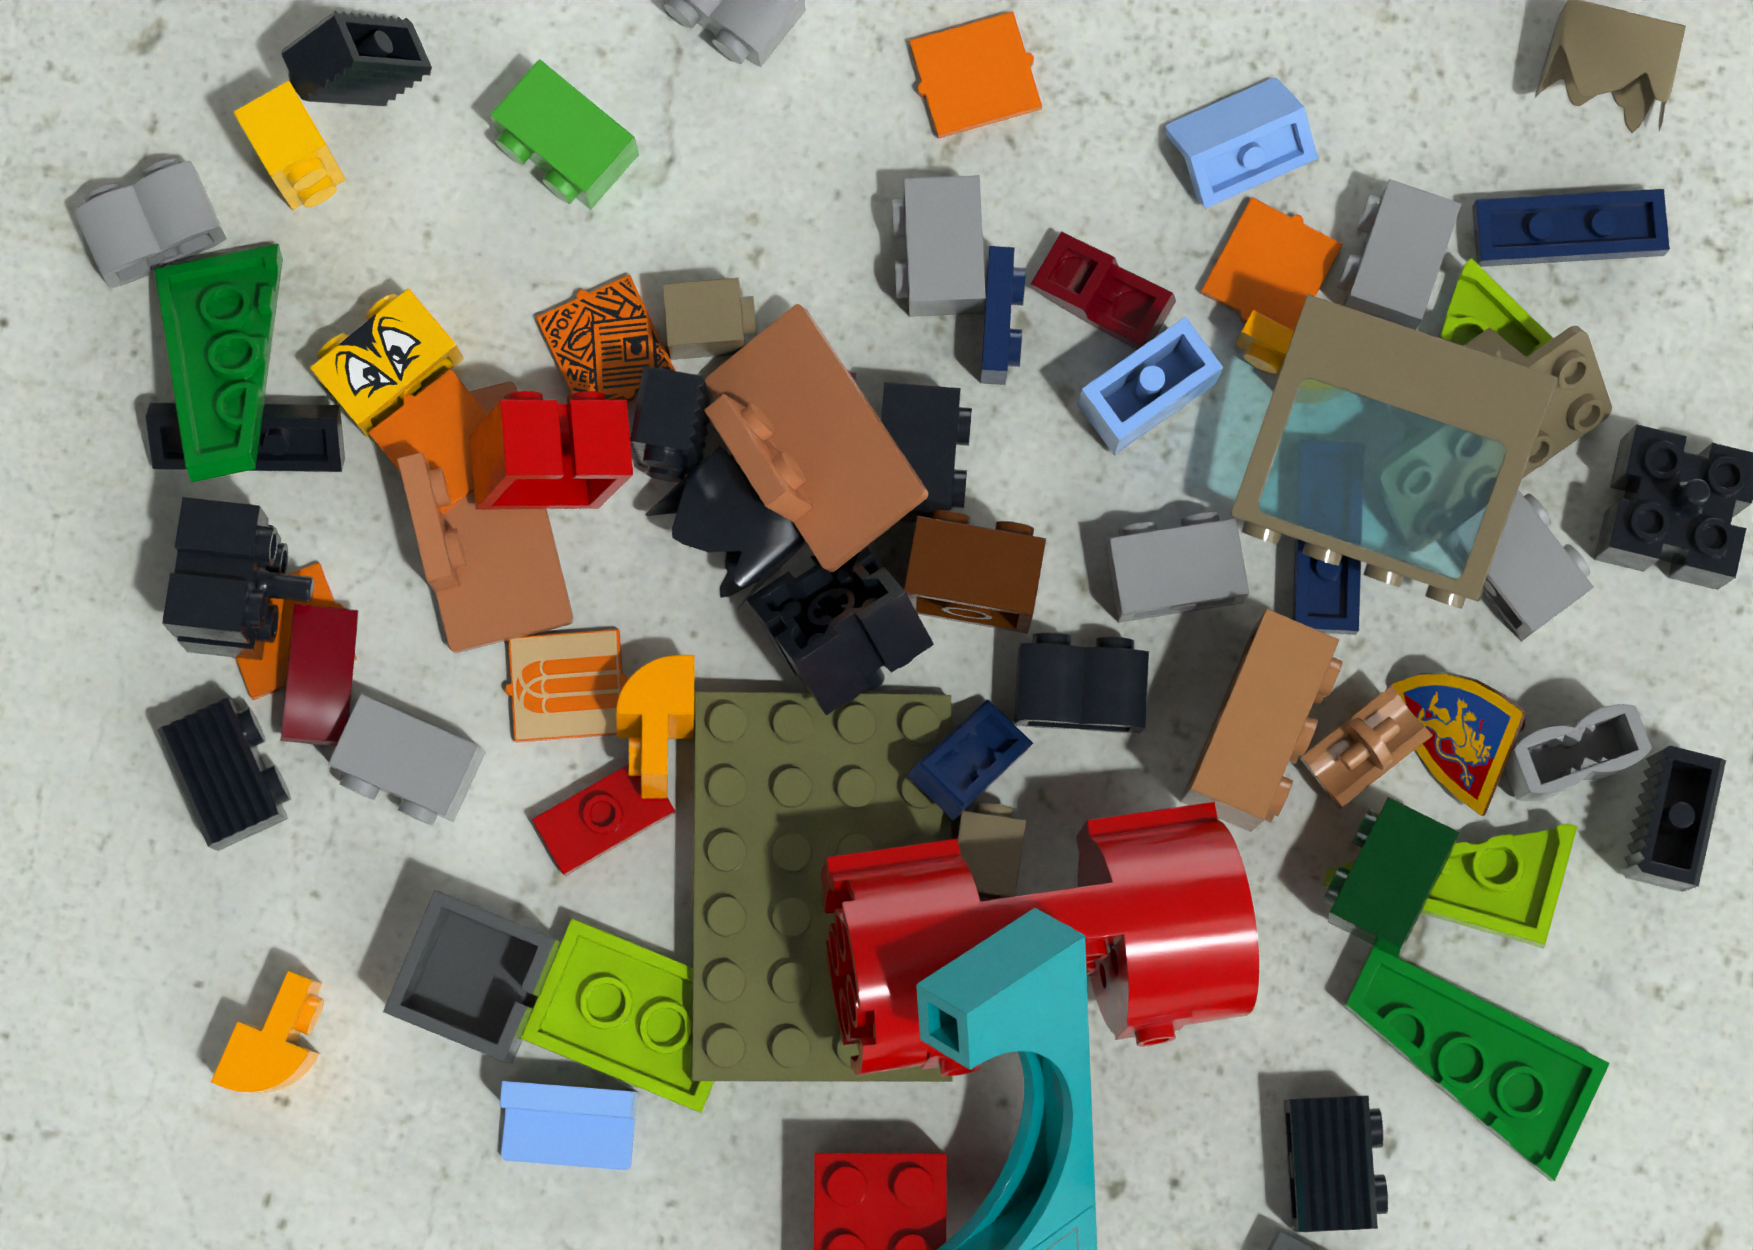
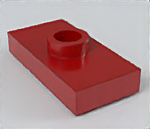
M628 764L538 815L532 821L562 874L567 876L672 816L676 811L668 797L642 798L641 776H629Z

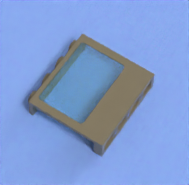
M1307 294L1230 516L1245 521L1241 531L1244 534L1277 545L1281 534H1285L1305 541L1302 553L1307 556L1337 566L1340 564L1342 555L1367 563L1363 574L1365 576L1397 587L1401 586L1404 576L1429 585L1425 594L1426 597L1462 609L1466 598L1477 602L1481 599L1484 583L1548 405L1551 404L1559 379L1558 377Z

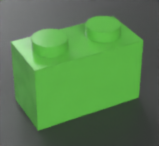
M540 59L490 114L495 129L499 134L495 139L496 144L520 165H524L528 159L546 173L542 178L545 185L568 204H571L577 198L591 210L639 156L635 137Z

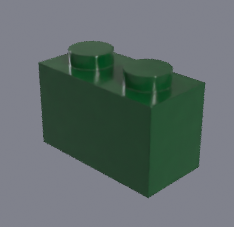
M1389 797L1380 813L1369 808L1352 841L1353 844L1362 848L1352 869L1349 870L1340 865L1323 897V901L1333 905L1329 912L1328 923L1399 958L1456 845L1460 832Z

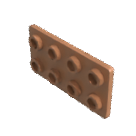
M794 305L706 377L707 388L716 401L704 409L764 505L794 522L824 569L830 572L836 571L927 499V489L808 310L802 305Z
M509 381L469 392L485 412L489 414L500 399H504L505 395L518 392L516 385ZM422 452L397 459L426 579L436 592L448 646L453 653H461L573 623L574 616L547 509L475 510L474 491H472L442 514L440 507L451 505L450 492L442 467L431 470L430 463Z

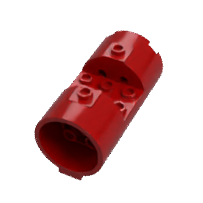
M1215 802L1086 820L1076 836L1079 850L1077 888L981 902L971 871L960 855L958 838L827 857L820 873L823 886V908L825 914L835 913V923L829 924V940H825L832 996L843 1045L856 1044L859 1055L850 1056L851 1069L854 1074L863 1075L921 1066V1070L940 1067L941 1076L945 1077L964 1075L980 1070V1064L969 1070L920 1040L916 984L1033 908H1037L1085 935L1087 977H1090L1100 1012L1110 1031L1115 1034V1040L1135 1037L1137 1046H1153L1175 1040V1031L1180 1030L1184 1025L1249 1015L1254 1009L1259 987V945L1256 918L1249 882L1241 855L1230 831L1223 822L1218 820Z

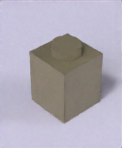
M739 277L663 284L667 345L671 360L734 355L746 345L745 335L757 334L754 296L742 297Z
M978 802L976 803L975 813L963 811L961 814L958 833L960 855L971 871L979 897L1001 899L1015 897L1027 820L1014 819V808Z

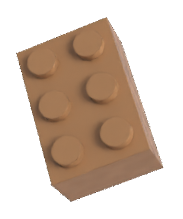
M1269 609L1265 610L1252 629L1180 800L1181 803L1195 805L1215 802L1219 819L1249 832L1253 831L1264 820L1271 823L1274 816H1279L1293 784V780L1283 776L1288 762L1296 764L1299 756H1304L1318 724V720L1309 717L1308 714L1313 703L1320 705L1324 696H1329L1342 667L1343 661L1333 657L1339 639Z

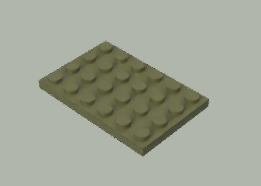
M695 692L691 1082H953V1076H941L940 1067L921 1070V1066L863 1075H855L852 1071L850 1056L859 1055L856 1044L843 1045L837 1022L825 940H829V924L835 923V913L825 914L823 908V886L820 875L827 857L952 839V819L907 776L924 756L951 733V695L859 694L854 700L843 704L830 714L825 715L809 693Z

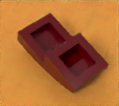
M1062 231L1030 284L1032 289L1061 308L1136 350L1156 337L1176 303L1173 292L1119 267L1114 256Z
M294 604L280 741L337 746L349 718L358 610Z

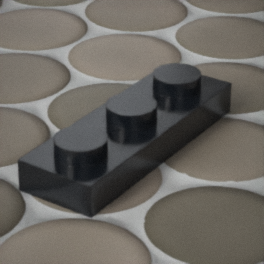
M150 402L145 418L152 468L158 470H186L176 403ZM264 404L256 468L249 471L342 472L345 450L340 405Z

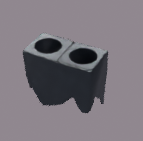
M721 446L713 451L645 514L646 516L677 513L672 526L673 539L683 545L708 553L726 552L725 569L728 572L720 585V598L729 597L756 583L742 604L805 544V539L794 522L764 505L740 465Z

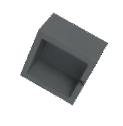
M434 890L383 1012L500 1061L513 1064L523 1041L521 1039L533 1011V1008L524 1005L528 993L539 996L561 942Z

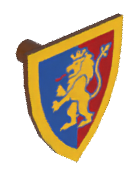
M1450 672L1421 673L1392 683L1391 685L1398 692L1409 710L1433 735L1415 749L1434 777L1454 796L1479 815H1486L1518 733L1522 732L1525 727L1527 710L1503 693L1477 679Z

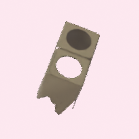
M1567 0L1557 19L1534 98L1560 79L1565 80L1568 96L1574 106H1581L1597 95L1612 92L1617 104L1624 108L1625 124L1632 133L1639 128L1656 98V100L1661 101L1658 123L1660 131L1664 119L1665 105L1670 98L1686 26L1587 1Z

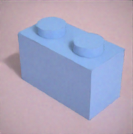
M1185 316L1083 387L1078 407L1113 455H1116L1216 385L1223 366Z

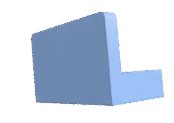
M1278 78L1266 80L1165 126L1169 140L1185 158L1195 196L1205 209L1318 159L1305 107Z
M502 1081L500 1107L505 1108L501 1156L506 1161L627 1170L631 1167L638 1092Z

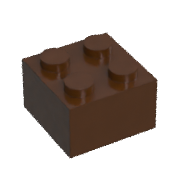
M933 510L931 518L917 516L904 588L917 614L1028 634L1034 613L1046 538L1033 536V527L1017 522L997 521L995 529L969 525L970 517L968 515L954 511Z

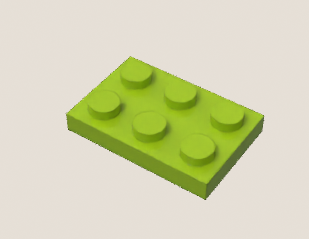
M571 918L521 1039L701 1114L715 1084V1081L691 1082L693 968Z

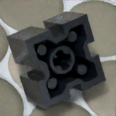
M1636 424L1620 440L1610 488L1625 491L1624 498H1619L1604 512L1594 560L1642 572L1658 560L1671 563L1668 578L1711 589H1720L1735 579L1738 571L1747 528L1731 525L1732 517H1735L1750 506L1753 501V452L1712 442L1696 455L1684 452L1687 436Z
M182 497L174 547L178 552L174 573H170L162 624L172 635L178 636L177 641L186 652L262 660L265 642L273 643L275 641L279 622L278 606L268 604L269 598L310 602L312 600L314 579L308 576L286 574L288 545L287 543H281V537L278 534L277 528L273 525H268L269 518L260 505Z
M868 546L834 572L824 569L816 556L813 555L811 559L815 566L802 575L794 578L788 571L746 599L779 655L795 676L798 675L807 692L825 715L830 714L843 704L854 700L863 691L874 690L881 686L885 679L881 669L882 666L892 673L898 668L909 664L916 656L934 645L906 592L884 566L881 568Z

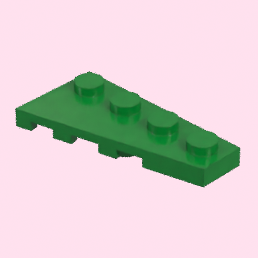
M279 244L154 269L185 466L191 483L256 468L283 262Z
M1375 946L1370 947L1343 1006L1549 1181H1555L1610 1063Z

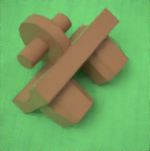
M1391 685L1299 759L1341 809L1433 735L1413 715L1398 692Z

